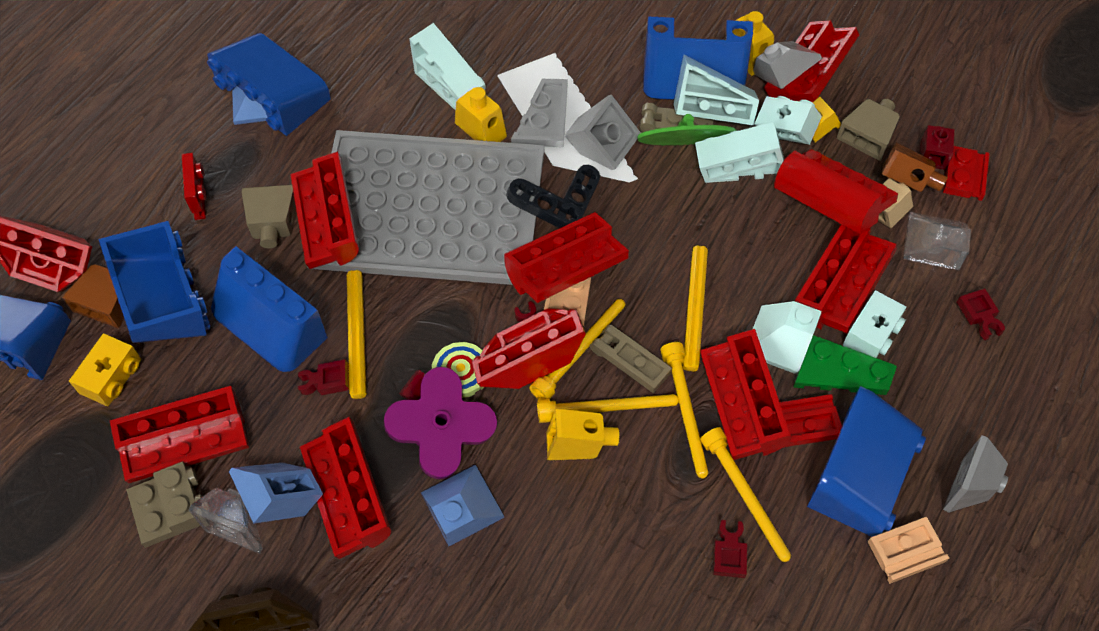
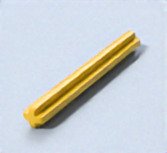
M698 245L694 246L692 251L683 369L691 372L698 370L700 361L708 249L705 246Z
M350 270L347 272L349 393L352 399H363L366 397L363 276L359 270Z

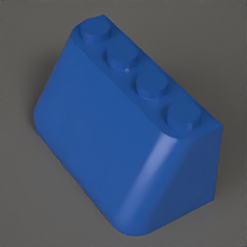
M237 246L222 259L211 304V311L215 319L277 370L290 372L296 369L328 338L318 310Z

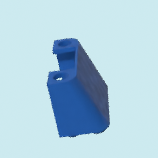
M648 17L644 55V93L656 99H675L683 55L746 86L753 37V21L727 20L726 40L675 38L674 18ZM664 25L668 30L664 33H659L654 30V27ZM738 28L745 30V36H736L732 31Z
M257 33L207 54V64L213 71V81L220 89L228 91L238 86L251 101L256 100L262 105L268 117L266 118L268 125L274 131L279 130L285 136H288L331 100L329 89L319 75L262 33Z
M169 221L99 239L132 343L207 336L206 330L210 329L206 315L207 309L203 297L199 296L197 290L192 291L190 285H193L194 282L190 269H183L182 266L183 263H186L181 248L182 242L178 231H172Z

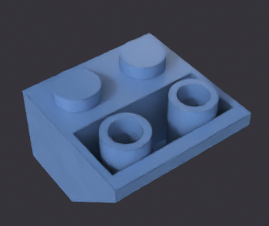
M287 463L234 467L229 471L253 524L305 516L323 495L313 473L308 468Z

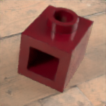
M927 126L920 143V155L934 161L935 169L946 170L953 156L955 129Z

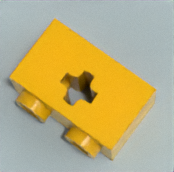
M103 333L69 382L80 395L109 407L111 402L120 395L123 385L130 375L134 374L138 369L141 358L133 346Z

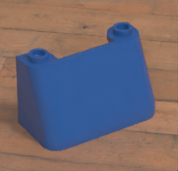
M0 295V361L5 362L11 369H16L17 366L24 367L29 370L27 374L29 378L43 380L71 322L66 313L63 312V307L53 302L44 304Z
M860 386L847 411L841 431L807 507L874 537L882 534L883 530L890 531L896 514L891 512L915 452L920 453L926 437L921 435L922 428L874 392Z

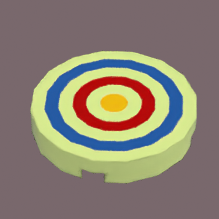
M467 342L452 343L443 347L436 354L432 363V369L446 367L456 372L462 383V398L473 396L475 392L484 388L477 384L472 365L474 358L480 356L482 352L478 346Z

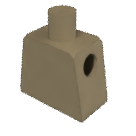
M870 99L865 100L842 121L836 139L881 161L900 117L898 113L893 111L895 109L894 102L890 99H882L878 104Z
M292 185L242 188L246 222L252 238L260 239V245L264 248L271 249L276 247L277 237H289L292 234L297 214Z

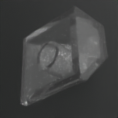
M910 212L903 259L959 270L969 254L971 229L965 222Z
M215 488L191 504L188 509L189 512L206 532L256 553H261L263 547L255 523L253 524L238 491L229 488L226 492Z

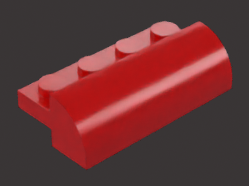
M831 20L809 22L795 43L821 54L822 59L782 89L767 82L764 86L767 94L774 98L784 96L793 101L808 100L814 102L859 37L857 27L834 28Z
M813 149L804 154L795 150L790 153L781 164L774 188L858 234L863 233L878 223L879 213L895 204L898 198V193L887 188L885 185Z
M337 151L313 159V167L290 174L305 264L309 269L337 261L342 266L353 260L359 251L342 160Z
M594 212L505 253L504 262L510 281L520 295L527 293L535 302L539 303L628 259L629 250L612 236V226Z
M841 224L796 297L795 302L822 311L816 326L820 330L824 325L848 334L895 254L897 244L870 235L871 228L858 234Z
M752 329L729 336L726 343L700 350L733 460L761 452L765 456L785 447L790 442L791 435L756 330Z
M232 386L110 420L115 449L120 454L124 479L128 484L152 477L154 472L180 462H184L186 466L249 448L244 428V417Z
M350 417L323 429V436L300 446L305 466L311 470L323 493L317 503L333 554L338 559L366 546L374 548L384 542L391 534V528L356 427Z

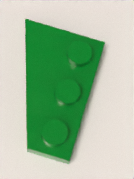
M813 335L793 388L812 386L820 387V390L831 391L832 388L848 389L850 392L857 393L861 386L875 394L887 395L897 366Z

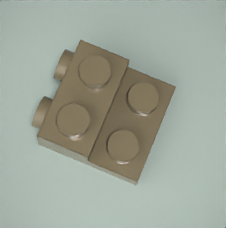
M184 462L154 472V479L126 489L140 541L145 548L206 524L203 513L207 511L203 496L201 494L197 495L194 487L199 484L197 475L193 467L188 469Z

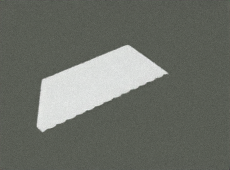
M556 53L497 75L522 117L530 107V101L542 78L568 79L565 134L577 118L591 108L589 103L585 101L583 94L579 93L577 85L573 84L571 76L567 75L568 72L562 67V62L556 58ZM565 134L564 147L544 146V152L553 166L577 171L582 165H591L599 171L602 177L629 183L638 179L633 175L631 167L627 166L625 158H623L615 170H611L581 155Z

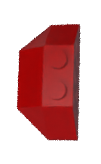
M0 216V263L9 276L56 292H62L86 272L92 246L85 239L37 223Z
M547 308L497 333L484 347L480 356H476L472 361L477 384L480 387L519 389L534 382L538 377L542 378L570 364L586 335L577 310L570 309L568 311Z

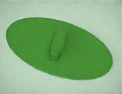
M686 114L676 127L640 133L637 138L639 142L650 145H689L737 130L728 126L694 125V117L691 114Z

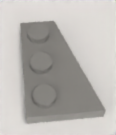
M542 78L530 101V107L520 120L517 132H514L511 138V143L564 147L568 79Z

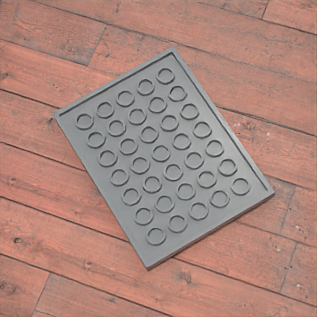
M336 130L331 153L338 151L341 156L359 251L353 260L342 266L337 261L312 269L344 272L359 270L362 273L513 285L506 271L504 254L534 240L537 217L511 204L507 199L506 193L510 183L515 179H524L540 187L544 145ZM518 189L516 193L522 195L523 191ZM531 195L529 201L532 202L533 199H534V196Z

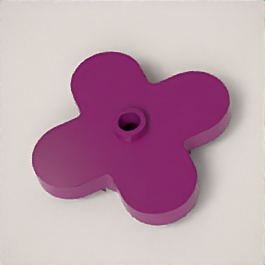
M436 367L425 374L420 388V400L397 401L387 409L384 417V428L391 439L400 443H416L419 446L420 467L426 475L434 479H445L454 474L461 461V445L485 443L492 437L497 426L496 415L488 405L480 402H464L462 400L461 380L456 372L446 367ZM442 418L447 423L441 426L436 423L435 419Z

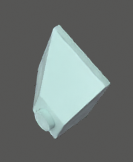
M795 301L762 305L753 329L756 330L766 363L798 375L822 311Z

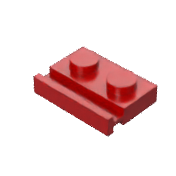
M954 146L953 156L945 171V176L948 178L944 184L943 193L965 198L977 197L979 201H982L986 192L990 153L979 154L977 153L978 150Z
M193 152L182 154L184 198L191 213H194L195 220L206 219V193L203 185L204 169L202 163H197Z
M832 394L780 402L791 435V440L785 447L838 438L842 425L836 406H834L832 401Z

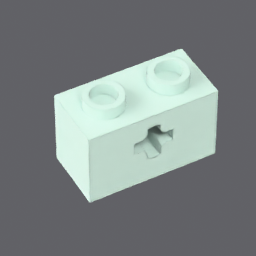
M766 96L754 124L757 126L774 122L779 139L810 145L822 116L815 108V105L808 100H800L799 102L784 96H778L777 98Z
M875 290L848 332L843 346L877 358L879 353L885 356L893 340L889 339L892 332L898 335L906 319L902 318L906 306Z

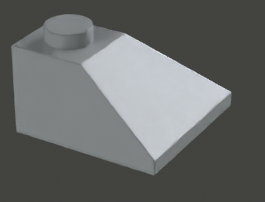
M793 41L777 42L768 46L756 58L753 72L761 79L782 89L820 61L822 56Z
M608 95L579 116L565 136L581 155L611 170H615L638 139L637 136L641 132L614 97Z
M982 435L963 458L944 505V511L952 512L988 501L996 492L1002 493L1008 481V476L1004 475L1008 463L989 438Z

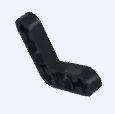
M580 166L564 199L524 179L513 180L508 187L506 196L508 201L514 206L558 228H562L583 217L599 183L600 173L594 166ZM585 175L590 177L586 186L582 185ZM518 189L523 191L522 195L516 193ZM578 193L582 195L584 201H575L571 194ZM531 195L534 196V199H533L532 202L529 201ZM544 200L548 202L551 209H542L537 201ZM556 208L559 209L557 215L554 214V211L556 210ZM566 214L571 216V220L566 219Z

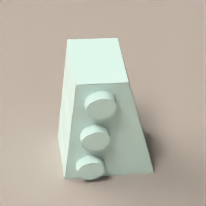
M434 23L409 38L415 74L453 109L456 110V101L475 87L486 89L482 78L477 76Z
M683 55L673 104L676 114H691L693 117L747 125L754 124L759 103L754 90Z
M774 122L759 124L756 127L733 131L726 135L707 138L695 143L699 167L705 183L738 181L739 176L754 175L755 179H763L764 174H777L784 161Z

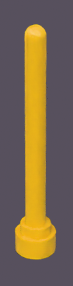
M617 299L587 331L570 364L548 374V376L538 377L530 385L529 389L537 399H551L555 394L556 383L624 309L625 301Z
M680 342L668 343L660 349L662 359L667 365L672 367V376L696 474L699 478H706L708 476V468L682 367L685 356L684 347Z
M675 394L559 404L547 398L537 399L539 423L551 422L555 409L596 413L676 406L679 400Z
M717 427L708 431L700 438L703 446L707 451L710 450L712 454L717 455L779 560L782 562L789 561L791 554L728 452L726 448L728 445L726 443L727 437L721 427Z

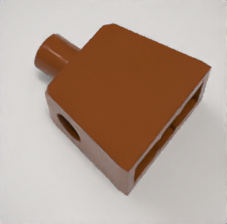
M897 142L882 169V175L904 183L906 186L920 192L923 191L926 185L940 192L948 178L934 171L936 168L934 161ZM915 169H922L923 173L920 175H915L912 173V171Z
M96 264L91 265L62 297L75 313L119 328L123 322L124 316L108 268Z

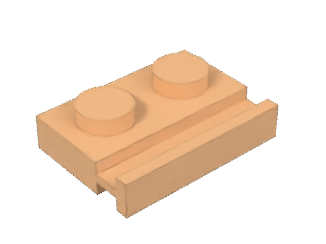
M591 277L547 298L544 310L547 308L568 311L570 309L577 310L584 326Z
M927 517L871 537L868 541L881 569L888 576L889 584L945 563L949 559L948 554L944 553L941 547L942 543Z

